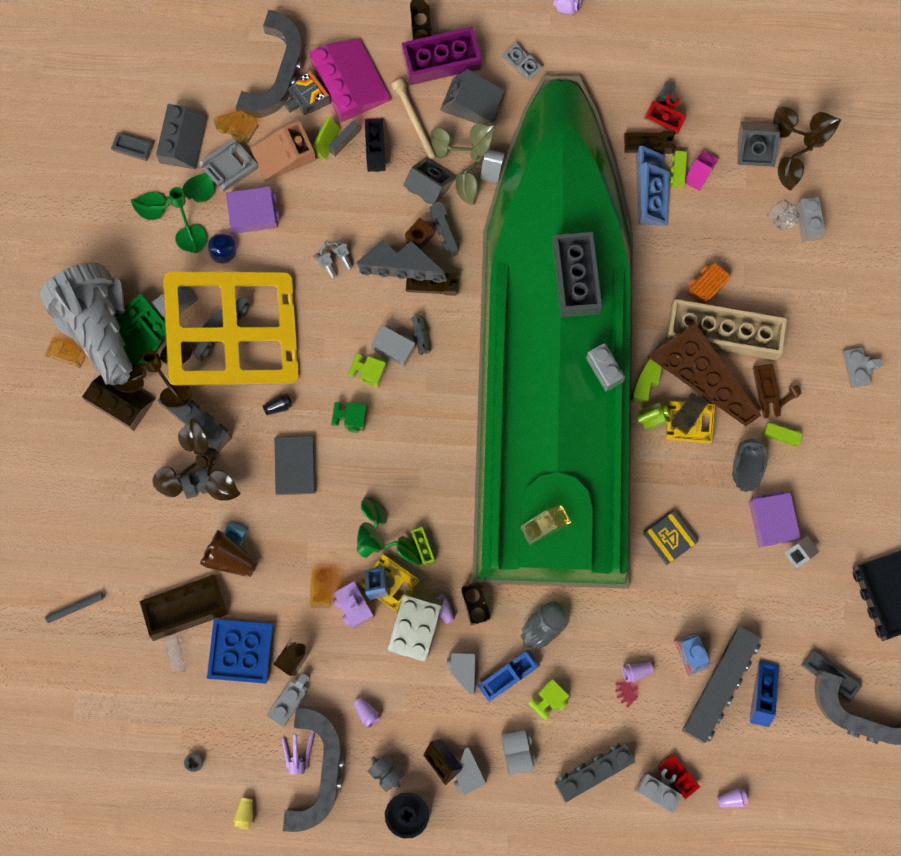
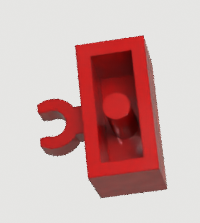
M671 94L666 97V106L652 101L644 119L667 130L675 131L678 134L687 116L673 110L674 107L679 105L680 99L678 98L676 103L672 104L670 102Z

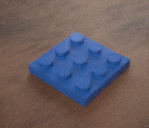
M214 619L207 679L267 684L273 624Z

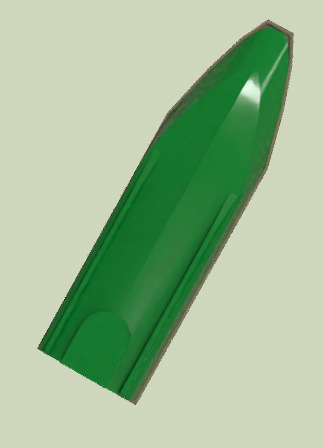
M542 76L523 110L505 156L483 231L472 582L480 584L629 588L633 234L616 165L598 111L580 76ZM593 232L602 309L600 314L560 318L552 250L553 236ZM604 343L617 362L619 370L625 376L623 383L606 392L586 359L589 351Z

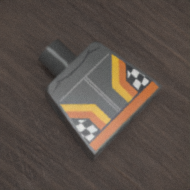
M310 69L289 87L288 91L291 99L284 103L289 113L299 108L303 115L331 104L329 94Z

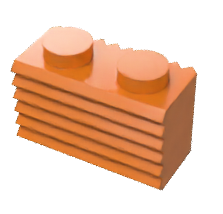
M716 262L711 266L707 264L700 272L702 274L700 278L697 279L695 277L688 285L690 288L687 293L698 303L708 304L731 278V275L725 272Z

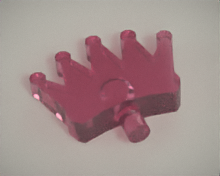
M630 682L615 683L616 686H621L615 692H622L617 698L625 697L621 703L629 701L626 707H629L634 700H637L638 696L634 693V691L638 690L637 686L632 688Z

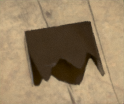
M412 0L410 3L413 40L432 36L430 6L424 0ZM422 13L426 16L427 20L423 25H418L414 22L416 14ZM425 30L428 33V35L421 34V32L417 31Z
M472 582V584L462 587L461 593L470 625L490 621L484 587L478 582ZM470 589H475L479 592V600L475 603H471L466 599V593ZM481 608L484 611L485 617L482 621L476 622L472 619L471 612L473 609Z
M294 642L288 646L287 643L273 665L287 675L295 676L310 652L306 655V647L303 644H296Z

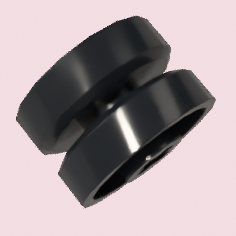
M401 793L393 797L387 804L385 822L388 829L395 836L403 839L414 838L420 835L427 827L429 809L426 802L419 795ZM409 811L411 813L410 819L403 817L404 812Z

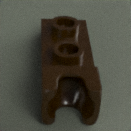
M675 131L624 133V153H637L639 146H644L661 154H673L676 150V145L670 144L668 141H673L676 133Z
M445 273L447 281H442L441 283L434 282L433 280L418 281L414 278H407L406 292L457 296V288L450 286V284L459 282V275L456 273Z

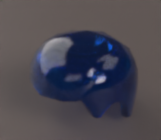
M225 233L212 236L208 242L210 257L217 263L230 262L236 256L235 240Z

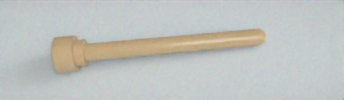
M404 79L394 81L391 84L393 92L400 96L429 159H435L436 155L406 94L407 85Z

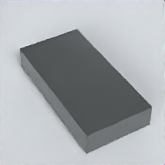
M355 120L352 121L329 144L332 155L336 156L360 132L359 123Z
M117 132L111 149L114 152L147 161L153 144L152 142Z

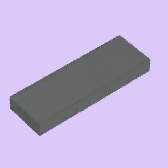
M814 649L811 650L801 665L815 676H817L818 670H822L842 677L838 693L849 701L853 700L862 687V684Z

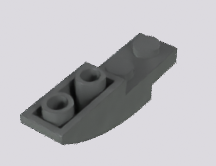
M246 297L236 300L238 326L242 315L245 316L250 309V303ZM222 309L214 314L202 328L223 327ZM200 342L193 352L195 358L201 362L204 358H208L215 342Z

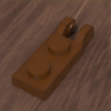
M773 365L754 366L752 369L763 418H769L767 403H773L774 415L779 417L781 415L780 398Z

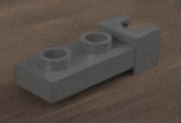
M443 202L430 206L429 214L438 235H442L444 239L442 242L444 251L449 252L450 257L458 255L457 245L446 221L447 211Z

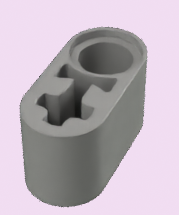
M489 149L488 153L484 156L480 180L498 183L505 153Z

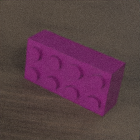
M473 26L402 42V55L410 85L457 75L466 69L470 71L481 69L482 58Z

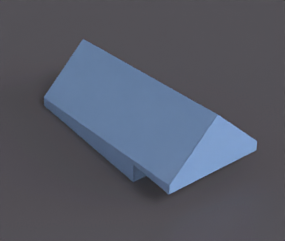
M639 146L636 153L638 224L668 226L670 172L664 170L665 155L644 146Z

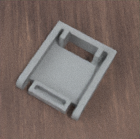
M232 139L199 163L218 186H221L223 192L258 168V164L235 139ZM236 151H237V152L244 158V160H245V161L243 162V166H242V165L240 164V162L232 155V154H234Z

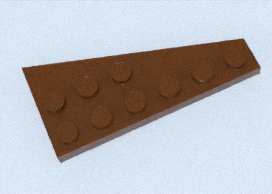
M695 323L647 356L744 426L749 425L761 416Z

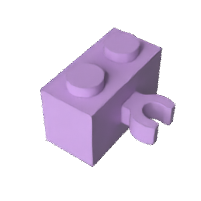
M355 582L333 593L336 598L332 600L337 609L342 608L345 613L342 618L347 627L351 625L355 629L374 618Z

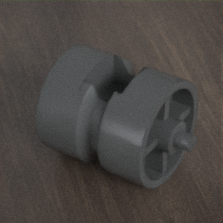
M207 467L196 470L195 474L188 472L180 477L183 487L182 491H184L187 499L198 496L199 492L202 494L208 493L205 488V484L209 481L206 477Z
M387 753L380 759L373 757V766L367 772L374 779H380L379 784L385 792L392 787L399 789L401 787L399 780L405 773L398 766H392L393 761Z

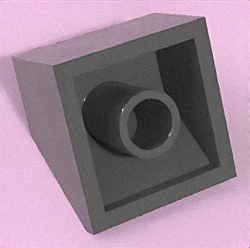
M740 122L737 164L774 167L780 137L778 125L772 123Z
M426 157L411 167L403 186L409 192L423 198L426 203L435 205L442 199L457 176Z

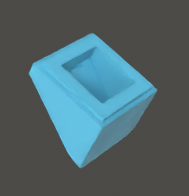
M231 521L227 524L224 533L241 546L248 528Z

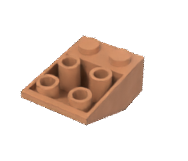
M300 120L280 128L250 148L265 181L316 160L314 150Z

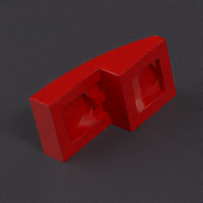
M674 754L669 755L657 766L660 771L667 769L665 777L668 780L671 779L673 774L676 775V780L671 785L678 793L683 795L682 797L685 800L700 788V785L682 766Z

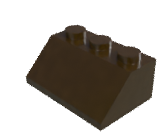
M101 375L91 382L82 396L88 404L132 431H135L155 401L154 398L141 390L134 393H124L117 390L113 385H106Z

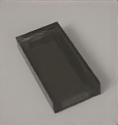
M691 393L671 422V426L687 435L708 405V402Z

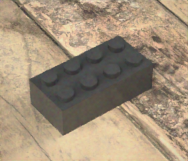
M593 232L554 235L552 250L560 318L600 314L602 302Z

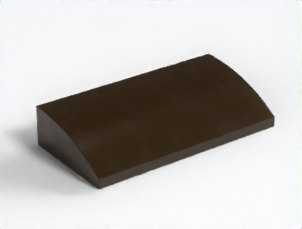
M215 575L139 601L149 637L153 641L228 615Z

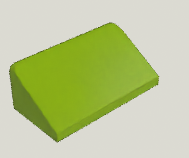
M330 117L326 118L312 147L315 156L324 160L327 159L330 153L329 144L340 132V127Z

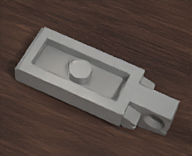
M302 673L297 681L292 679L267 716L284 727L305 697L308 690L305 685L310 677Z

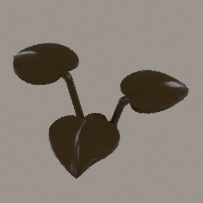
M779 107L776 109L773 124L778 125L780 137L786 138L793 131L805 136L803 141L807 146L806 149L793 154L791 158L783 157L778 165V176L785 188L793 190L794 186L799 183L803 176V163L800 159L795 158L805 152L812 151L813 148L823 147L837 130L841 122L840 118L826 112H818L810 121L812 132L809 133L794 128L798 124L799 118L793 109L789 107Z
M189 342L181 343L183 364L192 354ZM167 345L162 349L160 356L152 350L145 352L142 355L143 369L138 365H132L128 381L122 385H113L121 392L134 393L144 386L142 378L146 377L148 369L150 372H158L168 386L160 394V401L165 407H184L190 402L192 397L189 385H171L161 371V361L167 364Z
M192 418L179 431L178 441L184 450L188 452L194 451V454L197 455L196 461L178 475H176L171 467L166 466L158 469L152 480L154 488L167 497H176L183 489L178 478L182 477L196 465L203 468L209 466L206 476L209 481L205 484L209 495L222 501L238 497L241 493L227 472L215 470L211 473L214 466L213 461L217 457L216 452L209 447L208 438L201 425L195 418Z

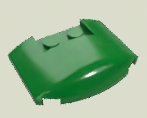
M140 293L124 307L125 312L123 314L117 313L115 315L120 327L119 333L126 345L123 348L131 364L138 366L143 364L142 355L150 350L157 352L166 337L164 320Z

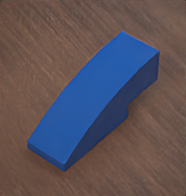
M527 650L479 684L478 687L488 702H490L541 665L532 652Z

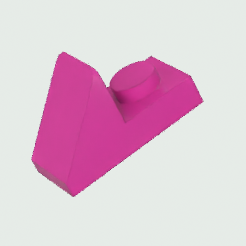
M702 150L686 176L685 183L700 191L716 165L718 158Z

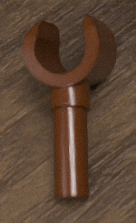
M798 385L788 389L791 395L779 403L780 407L800 396L801 390Z

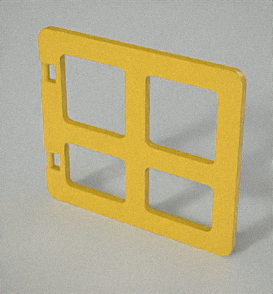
M168 272L164 275L163 290L168 379L172 385L292 384L297 381L299 374L292 278L288 273ZM178 287H220L223 327H181L179 321ZM235 287H276L279 327H239L237 325ZM282 295H288V304H283ZM278 341L281 344L282 369L241 370L238 343ZM223 342L226 369L223 371H184L182 369L181 343ZM286 351H292V361H286Z

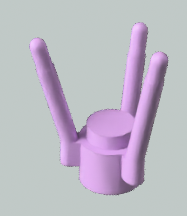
M311 730L304 761L303 757H298L297 734H293V757H291V761L286 739L282 738L286 769H289L288 774H305V768H308L314 731Z

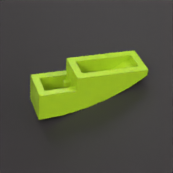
M651 359L647 362L637 380L631 402L646 405L650 387L657 388L662 367Z

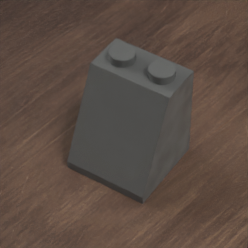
M466 69L452 79L440 110L476 124L488 125L493 123L497 117L496 110L503 102L504 98L502 95L504 90Z

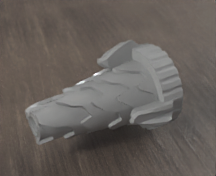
M93 262L72 266L51 277L41 288L39 296L47 313L53 317L54 325L81 346L85 354L90 358L96 372H100L106 385H122L126 383L130 378L129 373L132 371V364L123 348L126 345L119 333L120 327L114 316L115 312L119 314L125 312L120 280L113 278L104 265Z

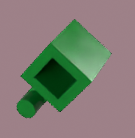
M334 402L332 426H339V420L342 419L344 420L345 429H348L349 432L359 433V430L364 431L367 412L366 404L347 402L346 411L341 410L342 403Z

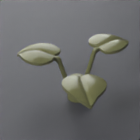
M475 124L470 132V141L474 145L473 148L450 146L451 136L449 132L444 128H434L431 131L430 142L436 157H446L448 149L471 151L470 156L476 163L465 169L464 173L457 175L456 190L464 202L474 205L478 192V181L475 175L469 173V171L481 165L484 156L488 153L489 149H492L490 146L495 126Z

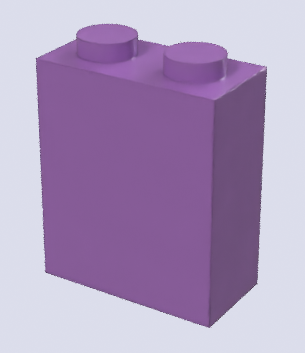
M270 186L226 193L230 227L233 234L277 228L276 221H280L278 210H274V204L277 203L276 194L271 191Z
M784 491L772 493L773 496L766 497L765 494L756 495L749 502L759 548L794 542L801 538L791 493L784 494Z

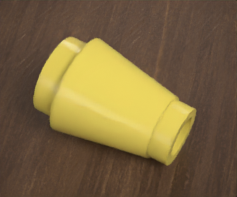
M240 799L233 820L235 828H251V824H253L252 799Z

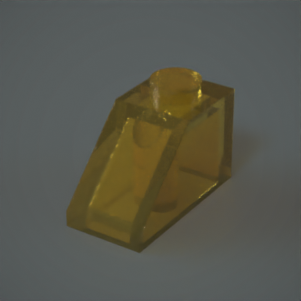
M52 338L45 356L81 368L86 354L76 342Z

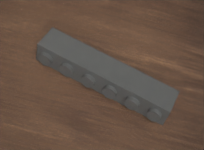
M741 626L736 628L681 732L702 744L711 741L715 734L714 726L716 723L720 724L724 717V713H722L724 707H728L734 696L731 695L735 688L738 689L743 679L740 678L744 671L747 672L752 664V661H750L752 654L756 655L761 647L759 643L760 637Z

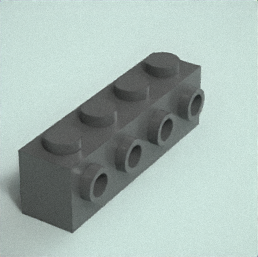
M160 398L157 400L164 409L184 425L192 418H195L203 428L208 438L209 446L218 453L231 440L228 434L229 430L221 423L219 425L214 423V417L208 412L203 414L199 410L200 406L192 399L187 405L180 408H167L161 403Z
M617 743L610 747V752L604 756L600 753L591 758L593 762L587 766L583 763L574 768L576 772L568 775V773H565L558 777V782L554 785L563 801H570L635 763L636 761L627 745Z

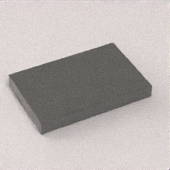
M313 436L274 438L276 496L315 494Z

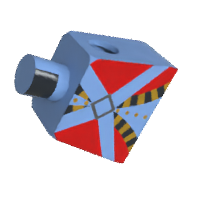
M690 634L674 641L688 676L708 668L710 661L698 635Z

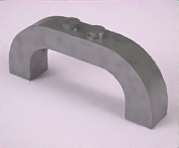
M269 9L263 24L264 32L267 35L283 40L286 44V50L275 83L269 91L262 94H251L241 91L236 105L237 113L240 116L261 118L281 109L290 96L289 87L298 80V77H296L297 72L302 69L303 48L298 28L287 16Z
M818 670L814 687L815 698L821 712L829 721L848 730L847 734L859 738L861 734L867 736V741L875 744L882 741L888 744L901 745V723L895 726H887L846 712L838 700V690L842 677Z
M296 708L294 728L312 730L319 735L323 742L324 752L318 799L311 808L305 811L285 810L283 831L287 832L305 831L320 824L331 812L336 800L337 790H341L342 778L338 777L339 769H343L344 757H340L341 742L338 732L329 719L314 710L306 708Z

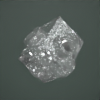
M787 199L778 202L767 214L772 224L781 231L787 228L789 230L798 223L797 219L801 215L797 207Z

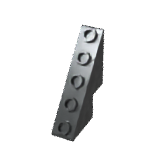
M382 240L356 262L359 272L363 275L394 276L400 279L414 278L418 281L433 280L438 283L447 281L444 271L412 241L396 253Z

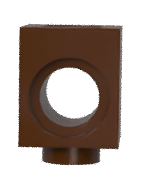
M419 218L405 233L406 244L412 241L421 250L434 236V229ZM421 233L423 237L417 239L414 237V234Z

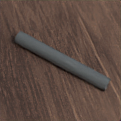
M97 593L45 616L47 623H51L103 600V596L101 593Z

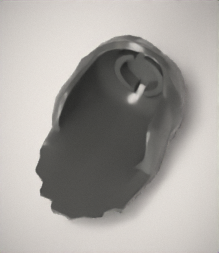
M749 439L739 444L735 453L732 476L736 487L740 488V491L748 492L759 488L766 471L769 454L766 446L758 440Z
M549 601L541 605L529 617L521 629V638L524 644L532 649H541L547 646L568 625L569 614L567 609L556 601Z

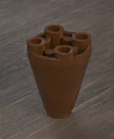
M219 530L214 534L211 544L207 546L203 554L204 556L200 561V564L206 568L244 577L246 575L251 577L258 564L228 535Z

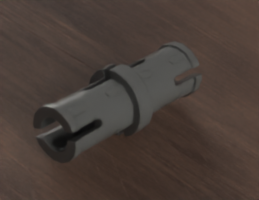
M416 315L411 320L415 333L413 337L417 342L418 354L423 355V352L428 354L430 353L427 340L428 331L425 330L423 315H418V320Z

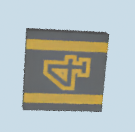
M675 511L643 534L666 566L698 543Z

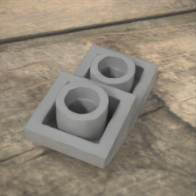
M517 43L502 55L518 73L528 80L542 69L540 64L530 54L527 55Z

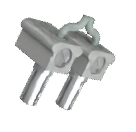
M327 240L323 242L324 246L313 257L321 267L326 269L331 279H334L337 275L331 266V263H333L330 258L331 254L324 250L326 244L331 245L330 250L334 252L336 257L342 259L347 270L353 267L347 256L349 254L346 248L347 244L343 241L328 242Z

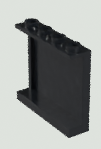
M901 551L857 565L853 567L854 571L852 572L854 580L860 585L861 598L868 605V615L870 619L874 620L876 625L875 633L882 641L901 635Z

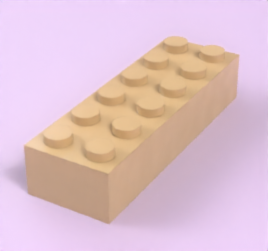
M674 299L670 307L665 341L668 342L695 323L714 350L778 360L783 351L787 318Z

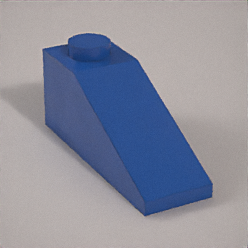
M759 661L751 703L750 723L770 727L776 716L779 665Z

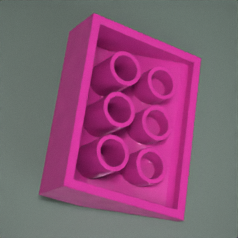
M360 38L327 44L309 52L311 64L324 89L329 94L330 101L341 122L391 101Z

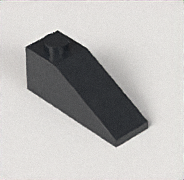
M383 118L365 119L367 172L386 171Z

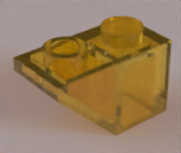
M241 110L214 118L216 129L222 134L228 133L239 143L244 142L248 144L259 127L256 118Z
M559 505L547 509L520 526L530 545L560 530L571 522L563 506Z
M312 568L310 582L311 608H331L332 569Z

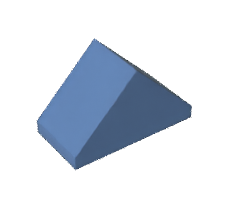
M384 566L365 570V593L370 600L389 596Z

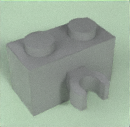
M663 769L660 773L661 780L659 781L649 774H644L635 792L667 812L673 813L683 796L668 787L669 784L676 780V775L673 774L671 779L668 780L665 778L667 769Z

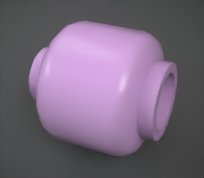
M554 0V6H556L560 14L574 15L581 8L582 0Z

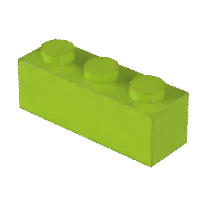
M675 151L674 155H672L671 161L673 165L671 166V172H673V175L670 178V183H672L674 188H684L687 159V152Z
M774 422L767 423L763 433L764 437L794 447L800 445L803 435L798 430H790L786 426L780 427Z
M423 527L412 530L411 533L423 566L435 563Z

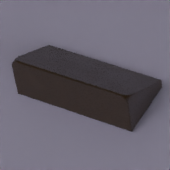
M442 739L429 743L423 756L442 782L447 785L463 767Z

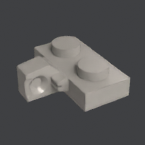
M863 347L842 352L851 388L870 385L869 374H873L874 369H880L883 366L881 358L870 360V357H865Z

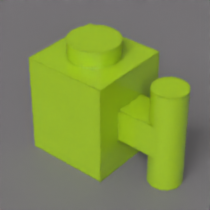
M356 354L348 375L355 377L357 371L361 372V382L378 388L386 369V362H383L384 360L380 357L373 356L372 358L368 356L365 364L361 363L363 356Z
M657 403L638 411L639 416H637L639 423H643L645 430H652L671 422L669 419L671 413L664 404Z
M552 679L537 694L542 701L538 703L533 698L528 704L545 721L550 716L545 709L549 706L553 711L557 708L561 711L569 703L566 700L569 695Z

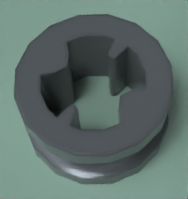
M194 753L189 754L184 760L185 768L190 772L199 771L203 766L201 756ZM191 757L192 759L194 757L198 758V767L195 768L193 766V769L189 767V759Z

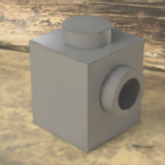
M807 536L784 554L797 569L819 553V550Z

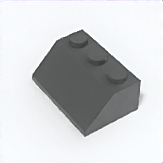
M168 104L156 152L159 163L196 169L207 117L188 107Z

